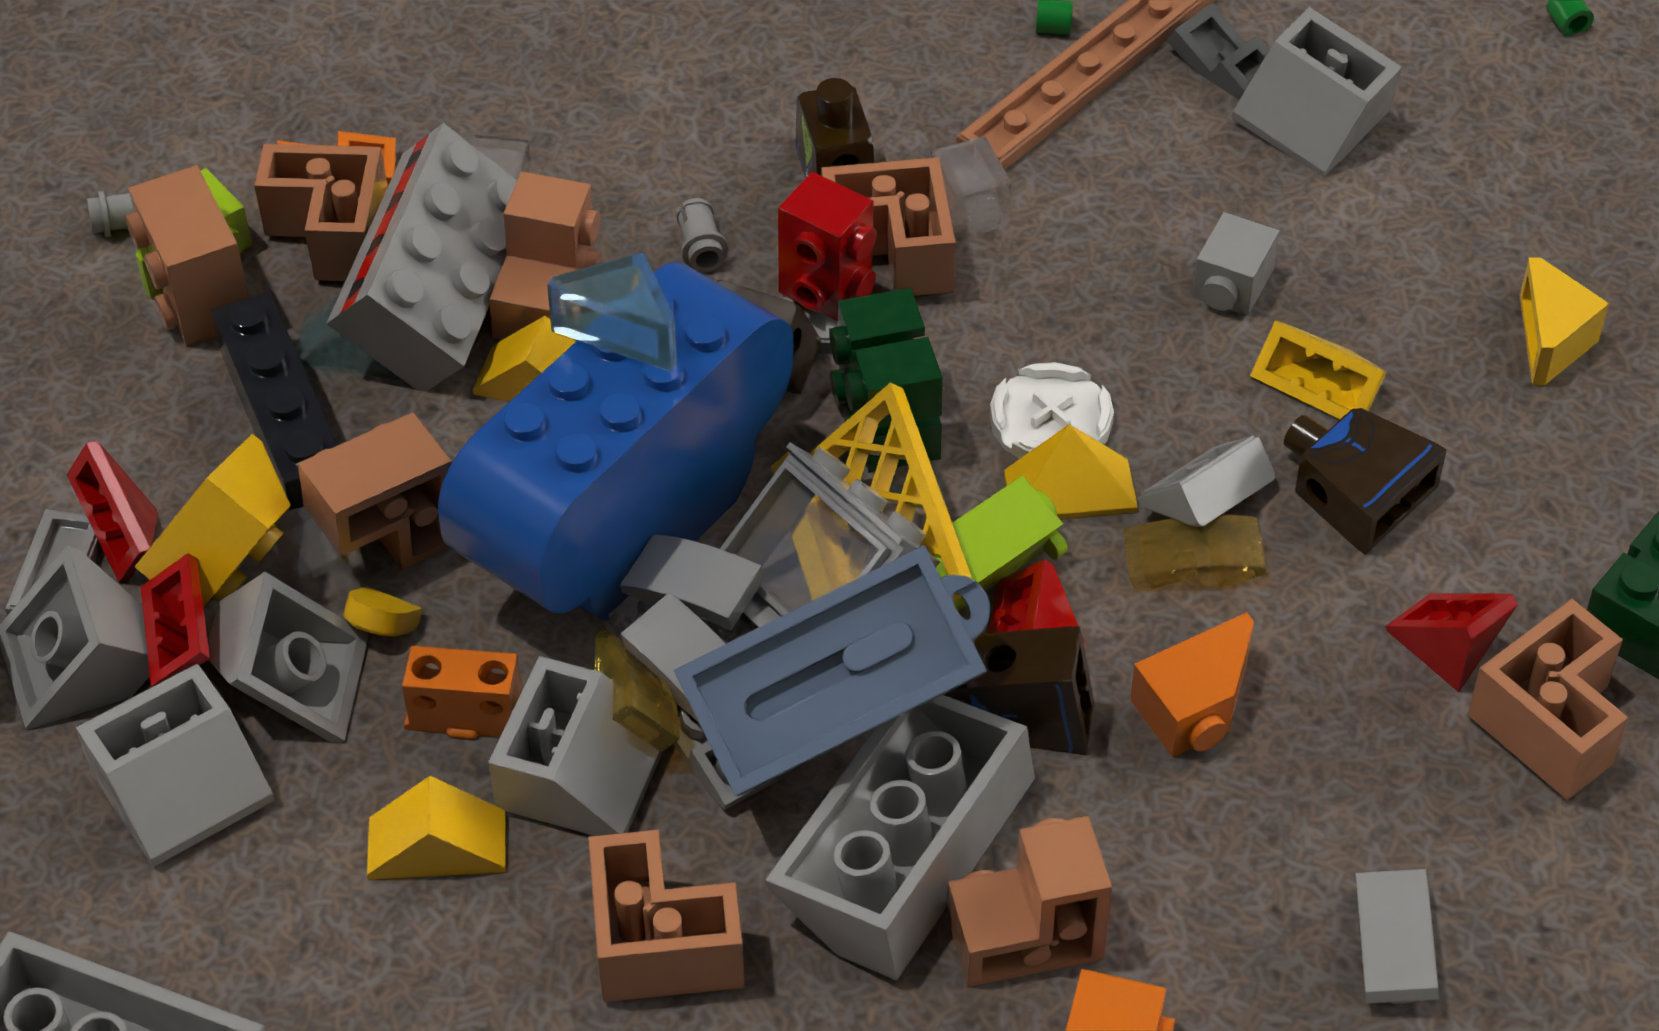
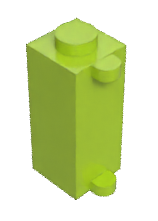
M1023 475L952 523L972 579L979 583L985 592L996 585L999 580L1009 576L1044 551L1055 560L1068 552L1067 543L1059 533L1063 523L1057 516L1054 504L1042 491L1035 490ZM937 558L940 563L936 570L940 578L948 576L942 559ZM962 596L954 602L956 610L958 611L967 605Z

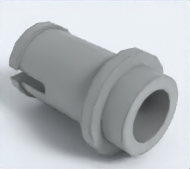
M98 191L99 197L87 198L92 233L104 232L105 237H111L112 230L128 228L125 215L134 212L129 193L105 196L104 191Z
M702 198L686 200L683 202V206L685 207L688 220L684 209L678 207L676 210V219L684 239L681 248L683 260L688 266L698 272L708 273L715 271L722 266L727 255L728 245L726 239L717 231L713 217L714 211L712 205L707 200Z

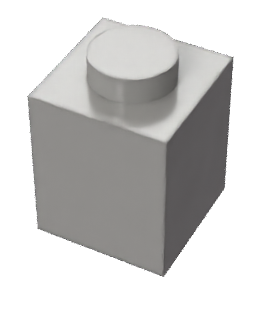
M1223 212L1197 257L1192 297L1205 301L1214 309L1222 311L1231 310L1248 316L1274 270L1280 230Z

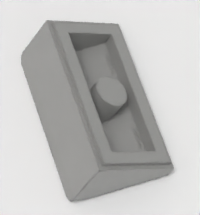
M1249 436L1212 447L1141 492L1138 500L1142 507L1196 527L1205 526L1275 479V471L1259 436L1255 438L1254 436Z

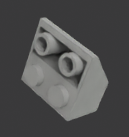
M1308 7L1274 41L1234 108L1232 119L1295 161L1322 176H1326L1391 110L1402 66Z
M539 656L488 762L495 806L502 808L506 812L593 836L628 833L669 740V728L602 672Z
M198 663L76 727L91 775L153 867L275 801L273 793L230 708Z

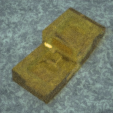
M1220 515L1205 526L1199 527L1188 525L1175 519H1166L1123 529L1128 576L1135 591L1152 590L1199 577L1204 588H1220L1268 575L1261 526L1257 517Z
M605 628L595 635V671L602 672L613 681V720L662 752L680 740L677 704L673 701L670 686L627 651L620 638Z

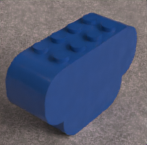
M672 262L660 267L485 423L461 448L446 474L439 495L438 516L444 543L455 552L550 612L557 614L565 613L579 606L604 621L622 616L638 599L623 593L620 584L653 534L678 537L696 542L738 499L753 465L755 437L776 411L791 377L793 367V333L790 325L785 320L684 263Z

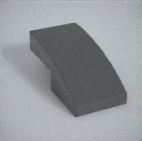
M1213 3L1176 28L1166 39L1196 72L1238 100L1242 97L1270 50L1258 35L1246 43Z

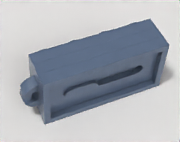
M923 545L674 669V672L734 795L739 796L986 674L987 670L972 640L979 636L989 621L990 604L986 592L973 579L954 574L940 578ZM955 594L961 595L967 602L971 614L969 620L962 618L956 610L953 601Z

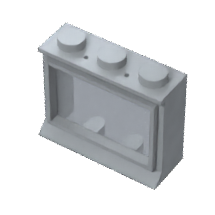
M789 442L786 448L791 451L720 549L762 566L764 580L743 612L758 627H761L921 547L920 543L926 536L925 532L896 511L890 517L885 515L882 510L888 501L859 479H855L852 485H850L844 479L850 472V469L823 448L819 447L812 456ZM927 551L936 568L940 561Z

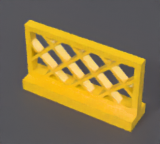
M890 382L809 454L813 456L819 447L836 458L840 457L845 451H850L846 462L850 472L844 478L850 485H852L855 479L861 480L869 454L880 456L870 487L884 497L888 503L897 504L895 511L911 522L916 508H923L927 518L922 531L925 532L926 536L920 545H924L926 550L934 557L942 559L948 576L954 574L967 576L972 579L904 389ZM890 413L892 421L884 445L872 444L879 422ZM787 452L771 466L773 475L790 452ZM899 459L907 460L909 470L901 494L889 492ZM816 496L791 530L813 600L857 579L865 568L871 546H874L857 530L852 532L849 523L818 496ZM955 594L953 601L955 602L961 595Z

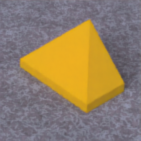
M1275 320L1250 376L1341 419L1351 409L1363 408L1367 411L1370 410L1387 372L1341 345Z
M1070 424L1004 470L1006 486L1023 475L1035 490H1040L1049 497L1056 508L1059 519L1138 512L1128 459Z

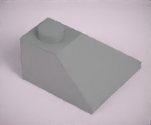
M67 545L0 624V647L26 729H34L130 698L150 677L142 604L78 548Z
M264 572L218 602L208 639L209 660L230 685L327 741L342 743L345 741L369 634L353 627L345 619L267 572Z

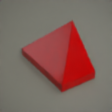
M98 440L88 442L66 475L118 583L134 575L137 570L135 568L136 564L152 546L158 512L155 506Z
M187 553L140 587L151 687L197 663L202 669L210 658L198 560Z
M1046 559L998 581L988 633L1068 626L1079 627L1056 569Z
M1430 593L1388 623L1385 628L1387 632L1459 692L1518 604L1512 593Z

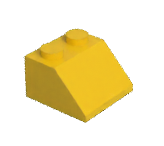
M251 434L203 481L136 564L135 568L151 580L189 553L198 560L204 608L212 599L219 602L238 590L248 577L239 570L240 566L249 555L259 563L278 542L284 532L275 524L291 506L264 444L260 439Z

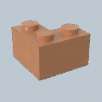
M289 144L263 145L254 185L265 236L306 237L314 280L346 281L388 188L381 147Z
M939 157L821 167V176L874 200L873 228L877 231V237L872 256L888 255L893 290L911 287L914 296L954 292L956 242Z
M198 165L129 187L128 190L134 212L125 215L126 224L136 249L147 247L150 252L144 255V260L156 290L163 288L164 293L154 298L165 329L168 331L177 327L186 347L217 337L211 310L248 299L249 294L237 242Z
M521 171L503 213L507 256L489 297L492 337L503 340L543 316L550 319L566 334L569 333V330L579 331L586 309V297L583 294L586 286L593 288L597 286L602 269V253L594 251V245L600 228V212L592 210L591 184Z
M414 412L392 422L381 424L371 431L331 449L322 450L313 457L299 462L298 468L303 505L340 556L379 539L399 567L404 570L448 548L441 535L438 501L441 487L452 461Z
M1570 599L1479 668L1468 716L1566 800H1569L1614 764L1629 717L1600 693L1609 685L1623 639L1575 600Z
M1089 816L1069 820L1050 818L1035 824L1033 827L1019 829L1017 868L999 872L980 870L970 873L962 879L948 882L947 918L967 987L1104 960L1112 884Z
M659 830L588 837L597 957L603 1002L745 988L736 882L664 889Z

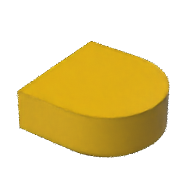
M367 586L348 593L343 617L347 623L365 632L382 636H400L417 628L423 608Z

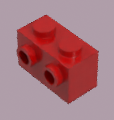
M811 172L778 207L779 293L797 301L806 309L817 311L838 321L839 300L870 295L876 279V274L872 271V251L877 237V231L873 228L874 200L815 172Z

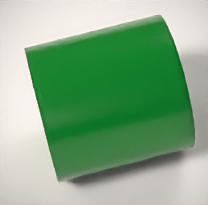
M1038 0L1036 34L1070 36L1073 1Z
M1549 0L1546 10L1565 36L1587 31L1594 21V14L1584 0Z

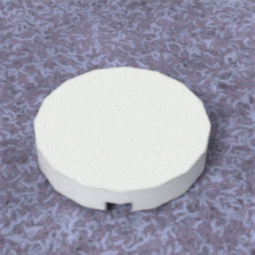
M1056 362L1031 364L1019 369L1018 376L1011 378L1007 383L1005 378L996 387L990 403V420L993 435L1006 451L1019 459L1068 424L1103 445L1107 442L1113 425L1114 411L1111 396L1102 385V389H1100L1097 384L1091 381V374L1079 367Z

